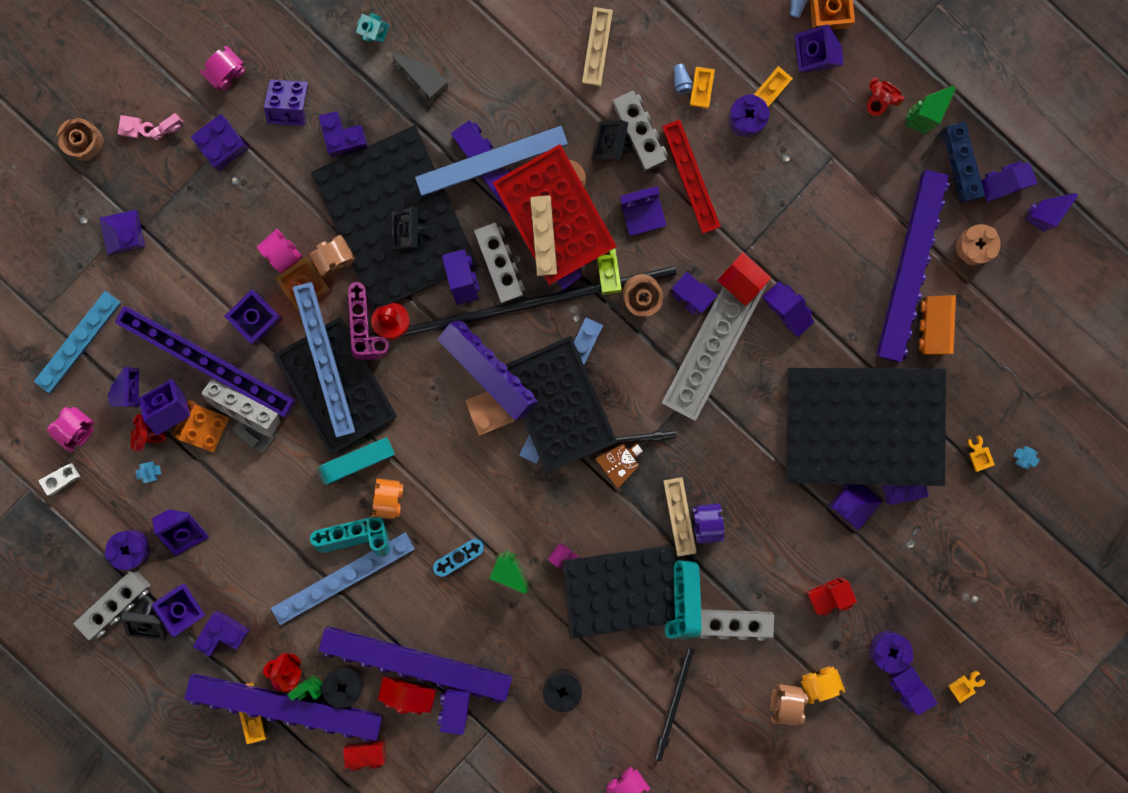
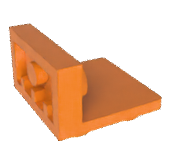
M188 400L187 405L190 416L177 424L173 435L178 440L214 452L229 418Z

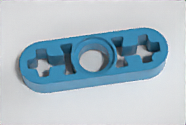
M472 539L438 559L433 565L434 573L440 577L446 576L478 557L484 550L482 541ZM471 543L479 544V552H470L469 555L471 557L468 558L467 553L462 548L466 547V550H469L472 547ZM456 552H461L464 555L463 562L456 563L453 560V555ZM449 557L450 562L455 567L451 568L450 564L445 568L446 572L438 571V563L441 562L442 565L447 563L448 560L446 558Z

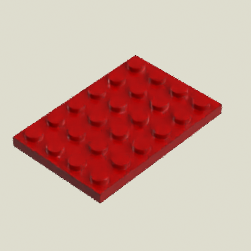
M561 144L492 182L535 261L531 197L551 196L557 274L544 275L549 285L617 248Z

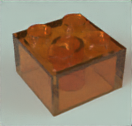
M305 257L275 277L297 311H299L293 287L312 282L317 300L332 291L309 257Z

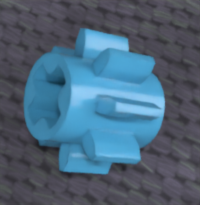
M1024 446L1023 450L1017 448L1013 456L1017 458L1015 463L1029 470L1030 466L1036 467L1040 460L1036 458L1038 452L1027 446Z
M153 461L139 464L140 469L135 470L137 479H142L143 483L158 480L157 475L161 474L160 466H154Z

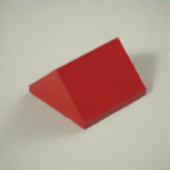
M742 252L720 276L717 282L746 306L762 290L771 277Z

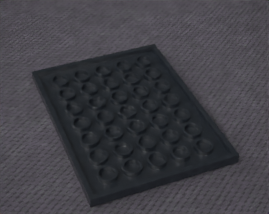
M416 125L311 172L338 234L343 237L356 259L352 265L360 283L365 287L366 296L373 311L378 307L395 303L448 279L442 255L465 249L466 255L471 256L473 267L479 265L445 189L422 196L415 177L436 169ZM407 208H418V225H426L428 227V230H424L428 232L425 238L418 237L417 248L400 251L392 250V212Z
M788 368L786 483L945 486L946 369Z

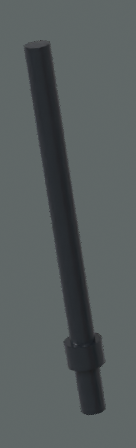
M657 430L647 434L616 437L617 443L613 445L653 440L654 442H662V439L677 438L676 430L665 432Z
M687 648L661 736L658 737V747L654 757L657 761H662L665 748L668 747L670 741L669 734L695 651L691 648Z

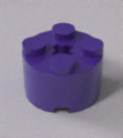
M754 94L738 98L729 112V126L732 131L742 137L758 135L767 124L770 115L766 102ZM746 114L752 115V117H749L748 119L745 116Z
M720 503L692 507L697 543L724 542L723 517L720 515V511H722Z
M125 530L114 534L108 540L105 549L106 559L113 567L120 570L136 568L144 564L150 555L149 540L138 530Z
M883 631L873 638L869 651L870 657L882 670L888 673H898L905 670L913 661L912 646L900 634L892 631ZM892 648V649H893V654H892V655H889V653H890V650H889V649Z

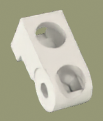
M71 463L40 479L39 483L47 496H52L80 478V475Z

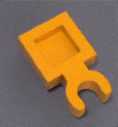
M976 436V445L972 444L971 439L966 440L968 447L973 450L968 455L975 472L995 465L989 448H982L983 439L981 436Z
M978 671L972 672L969 679L963 675L948 685L959 703H962L976 693L973 689L975 686L981 687L985 684L983 679L978 682L975 681L976 676L980 674Z

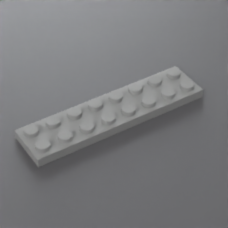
M767 285L746 306L722 286L663 398L662 404L696 421Z

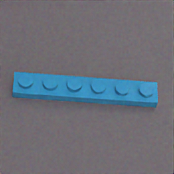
M104 291L34 382L46 392L52 393L122 303L109 292Z

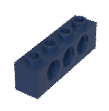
M966 121L946 126L941 130L959 202L962 204L980 199L985 194Z

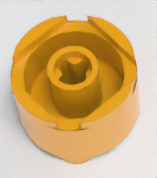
M828 666L820 669V674L808 673L801 676L802 681L800 682L804 693L808 695V704H813V699H819V702L840 695V692H845L837 669Z

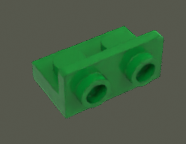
M312 675L297 685L287 695L291 701L295 698L301 700L310 692L315 700L323 693V683L318 677L315 678Z

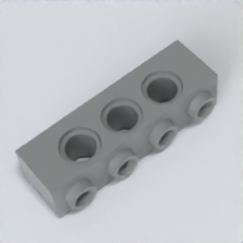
M633 90L614 99L612 104L619 119L629 122L626 134L644 172L666 163L668 154L664 146L660 147L658 132L656 129L652 130L650 122H652L647 111H643L641 106L643 101L640 95H636ZM629 110H636L638 116L635 118L628 115ZM644 127L646 133L639 135L636 132V128ZM651 144L654 146V151L647 152L644 146Z
M495 222L474 230L501 303L504 304L523 297L522 292L525 291L522 280L518 281L515 274L519 272L515 262H510L509 256L512 255L508 244L504 245L502 238L505 237L502 227H497ZM492 240L499 242V247L495 250L489 248V243ZM499 258L506 260V265L502 268H498L495 265L496 260ZM505 276H510L513 278V282L511 285L505 286L502 284V279Z
M213 378L201 393L205 403L271 438L281 423L278 413Z
M137 569L131 570L73 624L88 640L99 639L106 633L104 629L109 624L113 626L120 620L119 615L122 612H128L135 606L133 602L136 599L141 600L149 593L147 589L151 585ZM126 588L131 590L132 595L130 598L125 595ZM112 601H114L117 604L116 611H114L110 606ZM98 614L103 618L102 624L96 620Z
M701 609L702 631L699 638L709 639L710 635L718 636V639H730V636H737L739 640H749V637H757V640L767 641L768 638H773L774 614L772 612ZM718 620L720 622L719 627L711 629V621ZM732 621H738L739 623L738 628L735 630L729 629V624ZM752 621L758 623V627L754 631L748 628Z

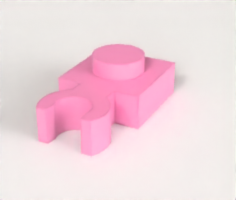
M175 113L149 133L157 141L166 133H175L180 130L184 122Z
M121 115L118 135L139 139V133L147 138H152L150 133H146V129L148 127L154 128V125L150 122L141 124L142 120L140 118Z

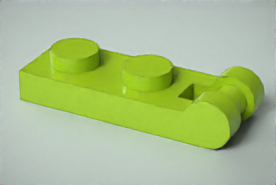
M615 249L609 251L610 255H602L597 258L602 295L621 292Z

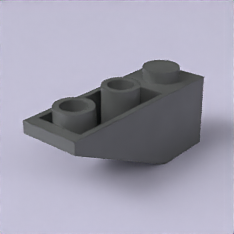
M395 52L392 54L394 66L399 71L404 70L407 74L405 76L412 85L416 84L420 88L418 92L424 99L429 98L433 101L448 87L447 81L434 67Z

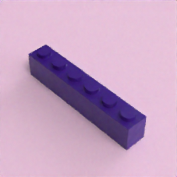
M450 322L439 336L438 340L515 421L524 418L538 402L534 398L533 393L521 384V381L507 370V366L500 362L494 356V353L481 343V339L474 335L464 322Z

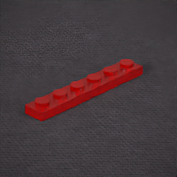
M681 120L662 126L702 234L720 228L719 220Z

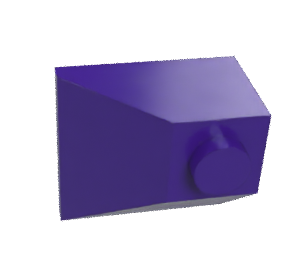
M826 24L795 34L799 72L829 70L844 65L842 46L829 25Z
M1072 193L1042 200L1036 204L1033 203L1028 208V215L1025 219L1043 232L1055 228L1078 197V194Z
M138 210L99 218L107 255L145 248Z
M123 368L108 392L110 406L139 407V368Z
M846 484L828 506L858 531L883 501L864 485Z
M168 509L152 518L156 536L175 556L209 538L204 529L187 512Z
M184 583L176 586L151 604V607L172 638L205 616Z

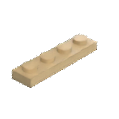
M594 7L582 84L601 87L613 10Z
M551 196L531 197L537 276L557 274Z
M683 477L663 480L677 556L695 554L697 552Z

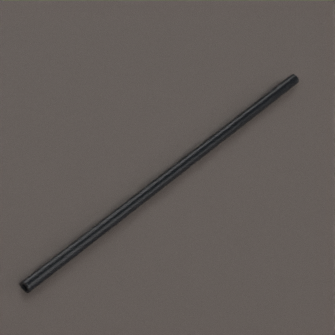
M670 266L639 274L649 275L656 280L676 275L675 266ZM635 275L620 278L621 287H624L625 283ZM601 282L410 325L408 331L400 336V338L445 328L450 322L461 321L467 323L602 292ZM376 333L369 335V337H379Z

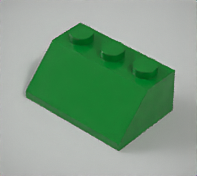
M951 86L927 95L922 100H918L917 104H914L912 109L908 110L905 116L907 120L905 126L924 135L928 134L941 123L956 87Z
M505 550V553L500 552L489 579L526 594L529 584L519 559L515 558L516 554Z

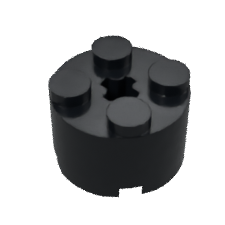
M338 666L324 679L322 684L323 696L335 708L349 707L361 696L364 688V679L356 668ZM340 685H347L345 689L340 688Z
M559 669L548 675L543 688L545 703L551 709L558 712L572 711L579 704L582 697V684L578 676L568 669ZM562 687H565L566 692L561 694L560 690L562 689Z

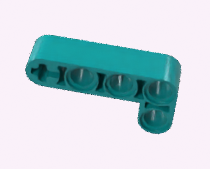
M388 437L327 462L316 469L323 485L326 486L395 455V452Z
M377 517L316 530L310 536L311 544L320 553L369 542L371 549L378 557L387 556L390 552L387 527L383 520ZM376 526H381L378 530H373ZM362 530L360 534L355 535V532ZM343 534L341 539L336 540L338 535ZM384 543L381 548H376L378 544Z
M677 561L674 565L675 620L667 622L665 635L669 639L687 640L699 637L702 631L699 565L696 562Z

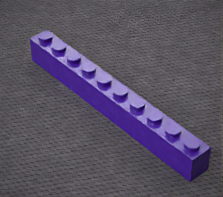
M468 120L451 133L453 139L467 158L491 151L493 148L488 138L483 139L480 135L482 130L476 122L472 124ZM501 168L496 171L481 175L482 179L485 181L487 186L490 188L492 193L495 195L497 200L500 202V204L503 206L505 211L512 219L500 195L498 194L495 186L492 183L497 179L503 177L504 175L510 173L511 170L508 169L506 171L505 168ZM579 268L559 279L557 283L564 291L582 278L581 273L583 270Z
M925 170L921 173L875 356L877 358L899 363L903 359L905 360L908 349L905 347L907 341H910L912 336L910 327L917 316L915 307L916 303L919 304L922 293L919 291L921 285H924L926 280L924 271L925 267L929 266L931 260L929 251L935 244L936 238L933 235L935 229L937 230L940 224L938 215L939 211L943 210L945 204L943 195L949 188L948 175L930 170Z
M123 306L114 322L278 413L282 417H288L297 402L294 398L131 307Z
M330 626L324 629L319 651L323 652V655L333 658L335 655L342 657L341 660L352 663L357 661L364 667H379L378 670L382 672H398V676L405 678L413 676L419 682H435V686L442 688L450 686L453 687V690L472 692L473 696L479 698L487 696L490 697L491 701L497 703L506 702L512 676Z
M195 673L189 677L184 700H188L193 705H201L202 703L207 704L211 709L226 708L228 712L238 714L240 711L247 713L249 717H266V720L272 722L282 720L287 725L296 726V724H300L309 730L319 728L328 734L338 732L347 738L361 737V740L365 742L377 741L383 715L352 707L338 709L328 702L306 697L301 700L295 698L291 701L287 693Z

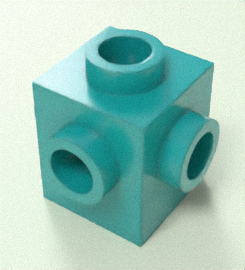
M370 13L369 16L362 14L357 22L356 33L361 34L362 39L368 42L375 40L384 43L390 24L381 21V16Z

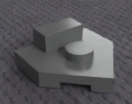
M240 421L232 429L238 437L262 454L275 439V433L269 438Z

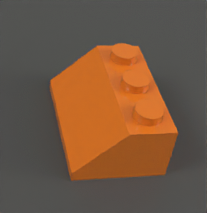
M955 295L927 296L920 302L922 320L919 321V331L922 332L921 339L918 341V350H921V355L946 356L953 354Z

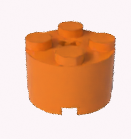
M376 478V483L379 484L375 485L373 510L376 512L372 511L371 517L395 520V517L400 515L401 506L397 502L398 498H402L403 484H400V481Z

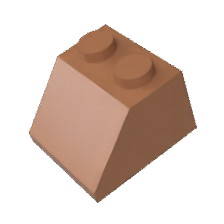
M488 392L466 400L479 436L515 421Z

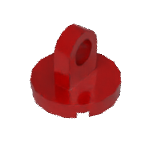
M873 78L868 85L873 95L867 103V110L873 116L883 114L890 104L900 106L905 99L904 96H900L902 93L898 88L884 80L882 83L879 82V78ZM874 101L881 103L882 108L880 111H876L873 108Z
M391 303L378 307L374 311L371 325L379 337H383L386 340H396L408 331L410 317L403 306Z
M137 414L134 417L132 424L135 426V430H132L130 434V447L133 452L141 453L145 442L161 443L166 440V431L156 435L144 422L142 414Z
M282 653L276 660H271L264 666L263 674L271 680L275 690L288 692L299 683L301 677L299 665H301V661L295 654Z

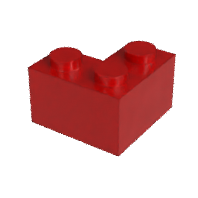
M838 577L806 591L814 612L817 615L821 614V616L830 614L832 612L831 609L834 608L842 609L843 611L849 610L854 607L853 604L857 603L849 581L843 577Z
M383 677L378 700L384 702L386 707L395 708L396 712L400 714L411 712L422 715L423 712L431 713L436 690L424 684H410L399 678Z

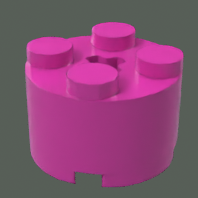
M224 46L226 50L223 52L220 49L205 62L204 66L206 69L204 71L200 70V73L216 90H228L232 85L231 81L235 77H241L246 71L243 68L245 63L228 46Z
M277 228L257 248L270 261L269 263L284 275L303 258V255L289 239L286 240L283 233Z
M65 407L60 411L59 418L48 426L47 432L59 445L68 452L75 451L73 447L76 445L81 447L90 438L94 431L92 425H95V422L77 407L70 409Z
M629 767L622 773V778L619 780L614 778L607 784L605 792L641 793L644 789L648 792L650 787L637 769Z

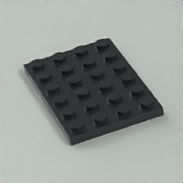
M341 317L326 324L325 328L355 432L336 437L307 336L274 354L276 361L330 455L398 417L365 359L359 360L352 356L350 332ZM356 346L355 350L361 352L359 347Z
M572 336L505 364L508 368L507 370L521 381V384L530 390L538 401L523 420L546 473L617 443Z
M673 545L561 560L569 637L571 639L663 625L675 620V561Z

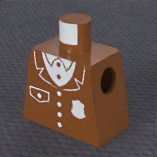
M637 443L628 450L621 444L595 459L615 486L619 488L639 467L635 458L641 455L643 451Z

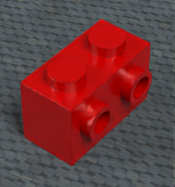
M385 740L346 744L343 748L345 769L350 768L351 771H357L366 766H370V769L380 768L386 761Z

